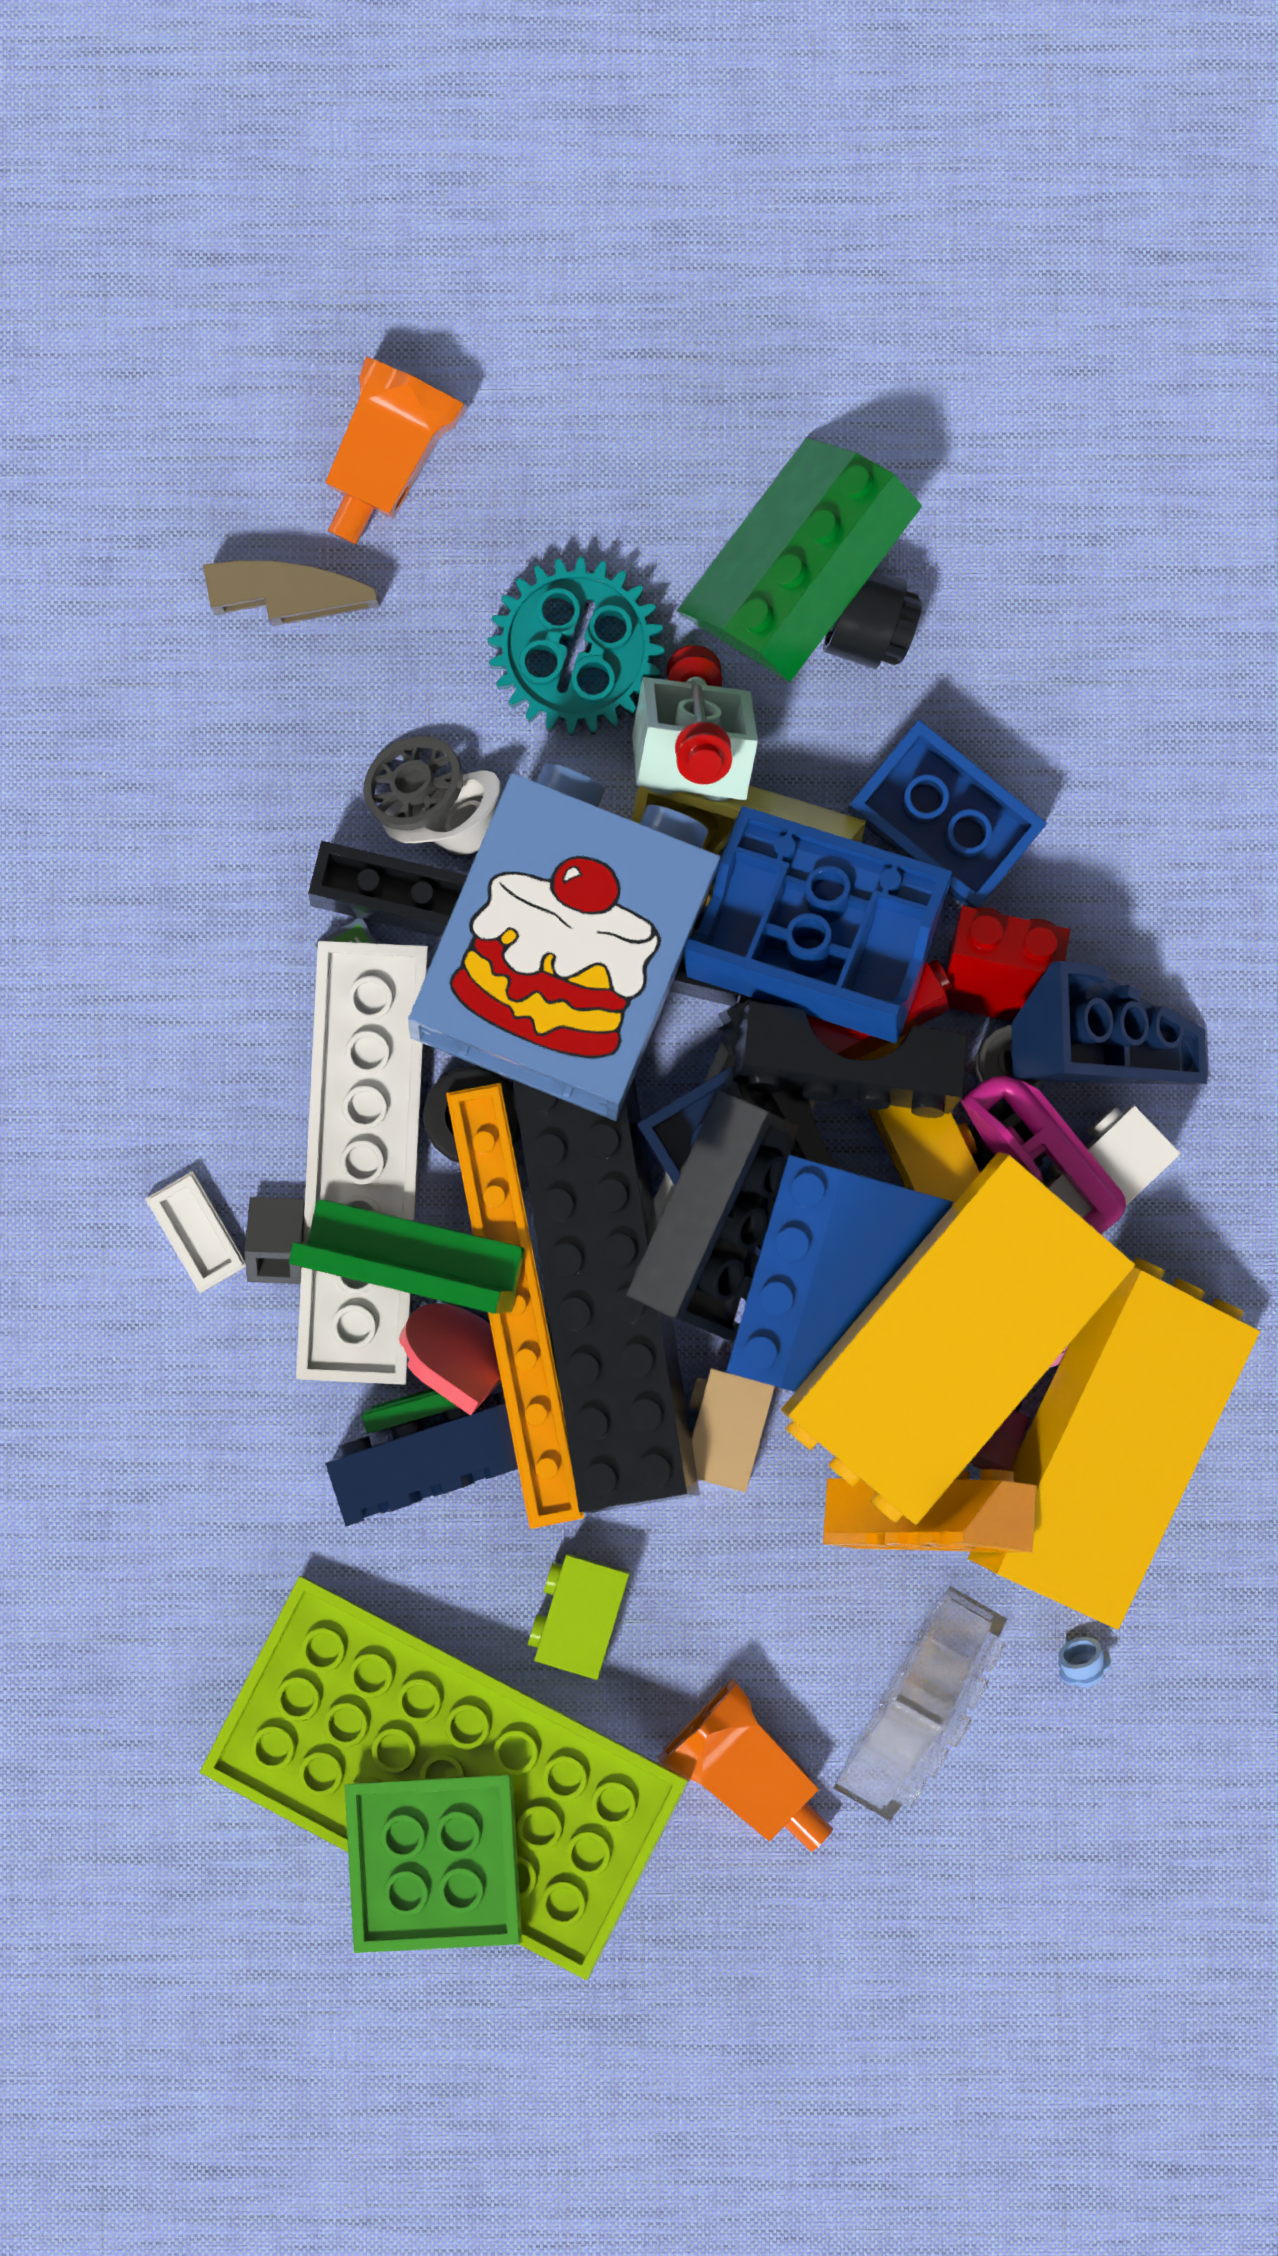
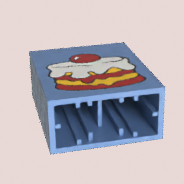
M546 763L542 767L537 782L511 773L409 1015L410 1038L617 1121L683 960L685 944L694 933L715 882L720 856L702 849L709 831L695 819L666 807L648 805L640 824L599 808L605 792V788L600 783L573 769Z

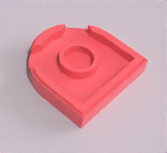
M441 1303L419 1307L409 1316L399 1336V1344L404 1347L410 1359L407 1363L409 1369L427 1386L466 1413L472 1415L501 1382L491 1325L466 1309Z

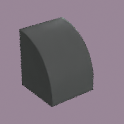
M250 1197L245 1241L247 1282L301 1284V1267L288 1263L293 1242H303L304 1199Z

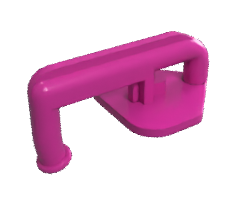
M995 1076L979 1084L961 1099L982 1140L994 1156L998 1152L1010 1155L1040 1182L1043 1180V1176L1033 1160L1045 1151L1092 1209L1082 1219L1100 1234L1104 1233L1123 1216L1126 1200L1122 1191L1040 1090L1012 1077ZM1004 1097L1034 1136L1024 1142L1012 1126L1006 1128L987 1110Z

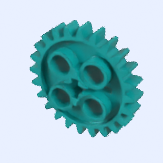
M579 557L574 571L567 572L564 563L558 558L555 561V575L549 577L540 566H535L537 583L531 586L520 578L515 580L521 596L517 600L511 596L503 595L501 602L510 611L509 615H492L491 618L492 623L503 630V635L487 638L488 646L502 650L501 655L489 660L490 668L497 670L506 669L507 672L496 682L498 690L514 687L516 691L508 702L509 706L515 708L527 702L529 707L526 712V721L530 723L542 713L546 715V731L550 733L558 721L562 720L566 721L568 735L574 736L578 722L585 721L590 733L594 735L597 733V719L603 716L613 728L617 727L618 721L615 710L621 707L631 715L636 714L637 710L631 697L633 694L639 696L642 678H660L661 670L649 663L651 658L664 656L665 651L664 647L650 643V639L663 633L662 625L646 623V620L656 611L655 604L638 606L637 601L641 598L644 588L638 585L629 591L623 589L627 576L624 570L619 572L612 580L606 578L605 561H601L598 564L594 573L586 572L584 558ZM556 599L565 600L574 608L572 619L561 626L552 625L543 616L546 605ZM587 601H593L595 608L584 634L585 646L591 650L589 653L580 652L577 655L568 689L566 692L560 693L557 690V686L568 660L567 647L562 645V642L564 640L568 642L574 640L584 605ZM613 616L621 619L626 626V633L623 638L613 643L604 642L599 639L595 633V627L602 618ZM548 651L557 659V667L552 674L541 678L529 673L526 669V662L534 652ZM589 668H599L609 677L607 688L596 695L587 694L578 686L579 676Z

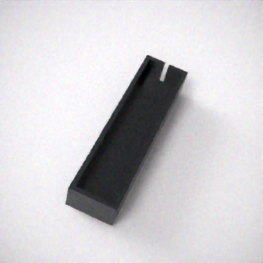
M635 1078L630 1086L617 1121L512 1080L579 1512L595 1513L698 1496L700 1491L672 1317L626 1295L634 1279L635 1269L643 1259L657 1228L644 1135L637 1123L641 1122Z

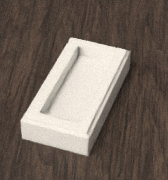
M194 1171L145 1198L199 1293H203L246 1268L242 1253Z

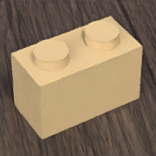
M710 1368L708 1378L697 1376L689 1408L699 1410L694 1429L690 1431L698 1480L746 1493L775 1386L714 1368Z

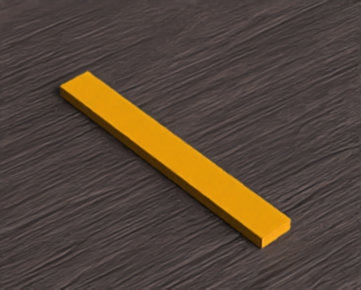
M501 1083L446 1093L473 1235L519 1245L525 1250L512 1312L499 1314L488 1312L529 1528L533 1529L584 1519L583 1512H579L563 1405Z

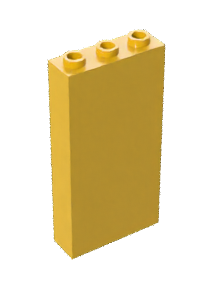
M998 1152L780 1409L782 1413L792 1420L785 1430L810 1451L817 1443L834 1456L828 1466L852 1487L861 1479L873 1489L876 1495L870 1502L894 1523H897L903 1515L913 1524L917 1525L1124 1280L1135 1264L1008 1154Z
M1135 1257L1133 1261L1135 1264L1134 1268L1070 1342L1013 1464L1011 1471L1015 1472L1014 1482L1036 1485L1032 1553L970 1552L967 1558L1008 1580L1119 1630L1260 1334L1259 1330L1241 1322L1245 1313L1243 1310L1217 1298L1214 1299L1211 1306L1202 1301L1205 1294L1204 1290L1176 1277L1171 1286L1162 1281L1165 1270L1138 1257Z

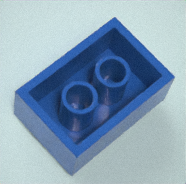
M919 719L861 789L847 809V812L853 817L866 820L865 826L900 855L952 871V879L947 893L963 906L977 908L982 905L1048 824Z

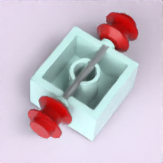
M701 645L684 646L675 651L667 663L668 680L642 678L632 732L636 786L646 787L648 790L658 794H673L676 791L701 794L704 798L712 801L721 802L731 798L746 800L758 743L751 691L722 687L721 665L717 655L709 648Z

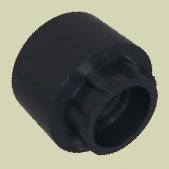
M874 570L825 635L823 652L875 670L881 661L893 666L901 663L913 640L921 615L922 601L917 594L906 591V580Z

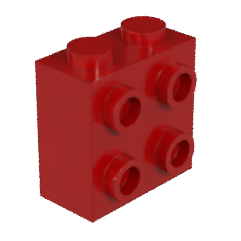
M962 906L944 966V972L952 986L950 990L945 992L949 1008L1013 1022L1051 962L1065 961L1071 929L1056 926L1045 919L1026 920L1003 915L989 907L971 908Z

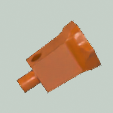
M367 356L359 375L361 386L359 401L325 482L331 489L344 495L327 531L357 545L373 510L393 519L395 518L434 446L446 432L456 427L467 410L464 403L408 373Z
M734 1678L712 1697L658 1756L661 1765L701 1784L769 1842L785 1827L810 1852H813L828 1838L833 1830V1827L807 1803L819 1790L815 1781L755 1718L748 1695Z

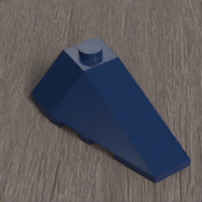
M1066 961L1051 962L1011 1023V1056L1013 1060V1078L1047 1082L1207 1084L1205 1029L1166 1006H1154L1140 997V990L1130 984L1119 985L1108 978V971L1095 964Z

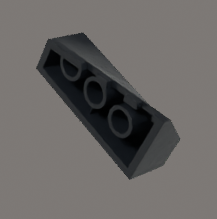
M718 1090L712 1106L705 1114L703 1126L690 1155L681 1167L680 1177L666 1208L658 1218L657 1228L643 1259L635 1269L634 1279L626 1295L674 1319L735 1343L740 1323L734 1321L741 1298H748L754 1277L748 1274L756 1245H763L769 1225L765 1212L769 1198L772 1199L778 1194L787 1159L791 1155L799 1126Z

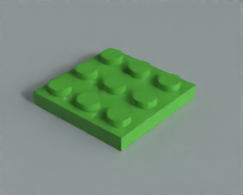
M513 1774L345 1784L354 1953L519 1945L522 1943Z

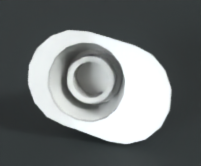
M487 770L464 774L461 792L450 810L440 819L436 820L435 823L413 830H397L385 825L383 827L390 838L400 843L434 842L448 853L457 856L469 855L478 851L498 805L497 800L501 792V782L495 773ZM435 789L431 798L440 801L447 790ZM397 801L385 813L394 816L403 804ZM425 804L413 806L412 816L426 812Z

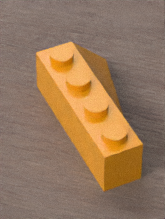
M962 1470L919 1523L915 1525L903 1515L897 1523H894L870 1502L876 1495V1492L861 1479L852 1487L843 1478H827L823 1544L873 1550L1032 1553L1036 1485L1014 1482L1015 1472L981 1470L980 1480H970V1472Z

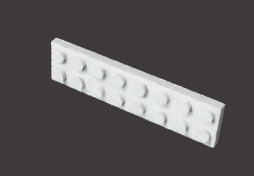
M318 941L303 1242H308L315 1205L318 1200H329L415 1221L424 1044L410 1038L408 1018L427 975L428 946ZM301 1267L296 1379L406 1385L408 1356L404 1347L399 1344V1336L410 1316L411 1293Z

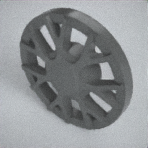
M414 736L400 740L381 752L371 764L366 774L363 788L366 805L380 823L393 829L413 830L435 823L436 820L440 819L450 810L461 792L463 784L462 765L452 748L437 738ZM421 749L433 750L427 764L418 760ZM413 750L410 756L405 753ZM402 755L406 762L399 765L393 772L387 765L396 757ZM450 762L452 771L436 778L433 773ZM383 770L387 772L385 775H380ZM390 783L392 792L375 794L376 784ZM435 789H446L447 791L440 801L431 798ZM397 801L403 804L394 816L384 813ZM424 803L426 812L412 816L413 806Z

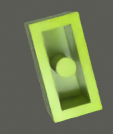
M569 1552L566 1553L563 1564L552 1561L543 1591L553 1595L548 1616L536 1614L527 1644L528 1646L538 1648L534 1661L598 1680L629 1577V1570Z

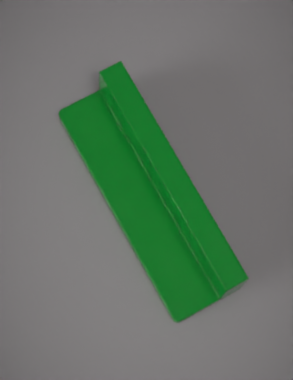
M318 1200L315 1205L308 1242H293L288 1264L499 1314L509 1313L513 1310L525 1250L522 1246L329 1200Z

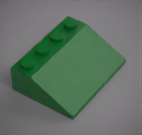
M807 437L677 609V612L786 681L791 682L921 509L922 505L894 473L857 452Z

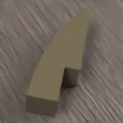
M244 560L203 565L210 607L215 615L266 606L268 618L272 626H279L380 607L375 588L347 576L312 566L279 561Z

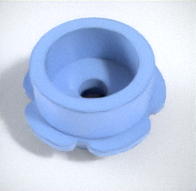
M1077 1637L1068 1641L1062 1646L1058 1655V1666L1061 1669L1059 1676L1064 1683L1071 1686L1091 1687L1103 1678L1104 1671H1108L1111 1666L1109 1653L1102 1651L1100 1643L1091 1637Z

